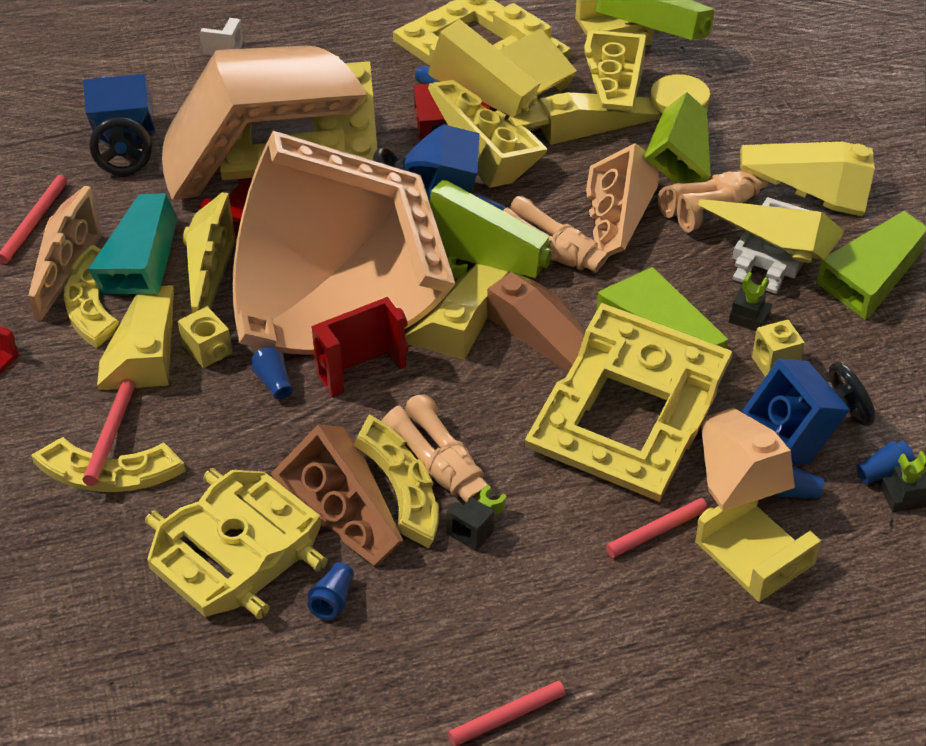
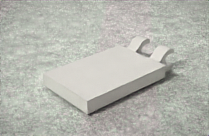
M768 197L762 204V206L807 210ZM744 232L734 247L732 258L736 259L735 266L738 268L732 279L743 283L747 273L751 272L753 266L768 270L766 277H769V284L766 291L777 294L784 276L795 278L804 262L793 260L791 258L792 255Z

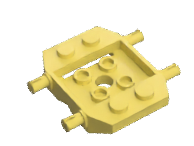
M210 468V472L207 471L204 475V481L208 482L210 486L198 502L179 508L166 519L156 510L152 511V515L149 513L146 516L145 523L156 531L147 558L149 568L204 617L233 610L241 606L248 609L257 619H262V614L265 616L268 613L269 605L255 595L298 560H304L316 572L321 571V567L324 569L328 559L313 548L314 541L321 527V517L265 472L231 470L223 476L215 468ZM230 529L243 530L240 535L235 537L224 535ZM185 535L201 551H204L224 571L232 576L227 579L180 538Z

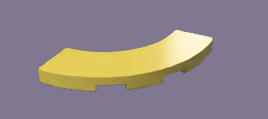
M91 245L80 255L70 269L71 275L64 286V302L73 328L87 343L98 348L115 334L119 321L112 317L100 303V290L88 268L101 249Z
M369 414L353 446L373 459L391 481L398 499L399 517L397 528L400 534L429 548L434 541L439 521V505L435 501L432 490L434 483L421 459H416L405 446L406 441L392 428Z
M64 437L31 455L34 464L51 478L75 488L97 492H123L143 489L163 483L186 472L184 462L164 442L139 453L121 455L118 459H106L95 486H88L82 480L93 453L72 445Z

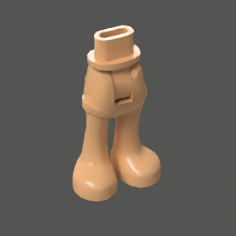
M743 170L723 172L719 175H713L710 180L705 182L677 183L663 187L658 194V205L665 217L671 218L677 215L680 227L689 233L697 230L703 222L704 209L698 205L699 199L744 203L751 197L757 196L761 189L767 188L768 181Z
M517 196L513 200L510 209L505 208L503 210L532 227L536 226L550 234L548 235V248L552 249V261L569 267L577 266L579 270L587 268L596 273L608 258V253L599 249L597 242L589 239L581 231L569 224L563 225L556 222L534 206L531 200L523 196Z
M425 394L416 395L407 401L405 410L401 406H396L387 413L382 422L392 428L406 441V445L414 452L418 459H421L431 478L450 491L454 497H461L465 502L471 497L476 500L480 499L482 488L488 486L483 479L484 472L475 464L466 446L461 441L455 440L436 415L438 407L430 396ZM417 428H423L440 448L435 450Z

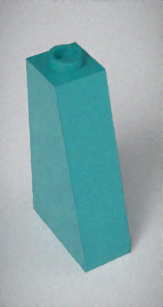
M166 193L139 194L88 268L101 294H158L160 291L178 220Z

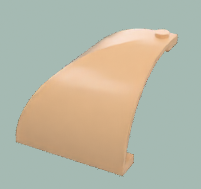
M316 46L216 50L170 124L165 136L162 164L166 186L171 199L199 197L249 122L353 114L367 93L351 69L342 60L329 51Z
M273 131L259 159L250 184L236 243L233 269V307L239 343L262 349L274 347L277 351L288 354L314 355L311 326L388 297L396 308H401L405 313L408 323L405 329L432 311L453 288L455 280L421 175Z

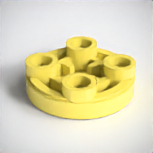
M681 74L668 75L658 79L652 85L650 100L653 107L660 113H663L666 107L688 92L708 111L710 90L698 78Z

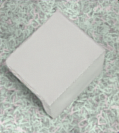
M229 18L223 31L202 28L199 33L203 55L213 56L216 50L240 49L243 45L241 19Z

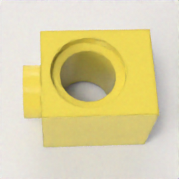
M208 306L178 320L182 345L202 368L220 361L233 353L229 329Z
M788 319L758 327L752 358L766 377L779 358L801 360L805 342Z

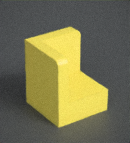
M536 102L531 110L527 112L524 110L515 118L505 114V121L515 128L522 125L529 131L540 129L542 125L549 124V116L540 102Z

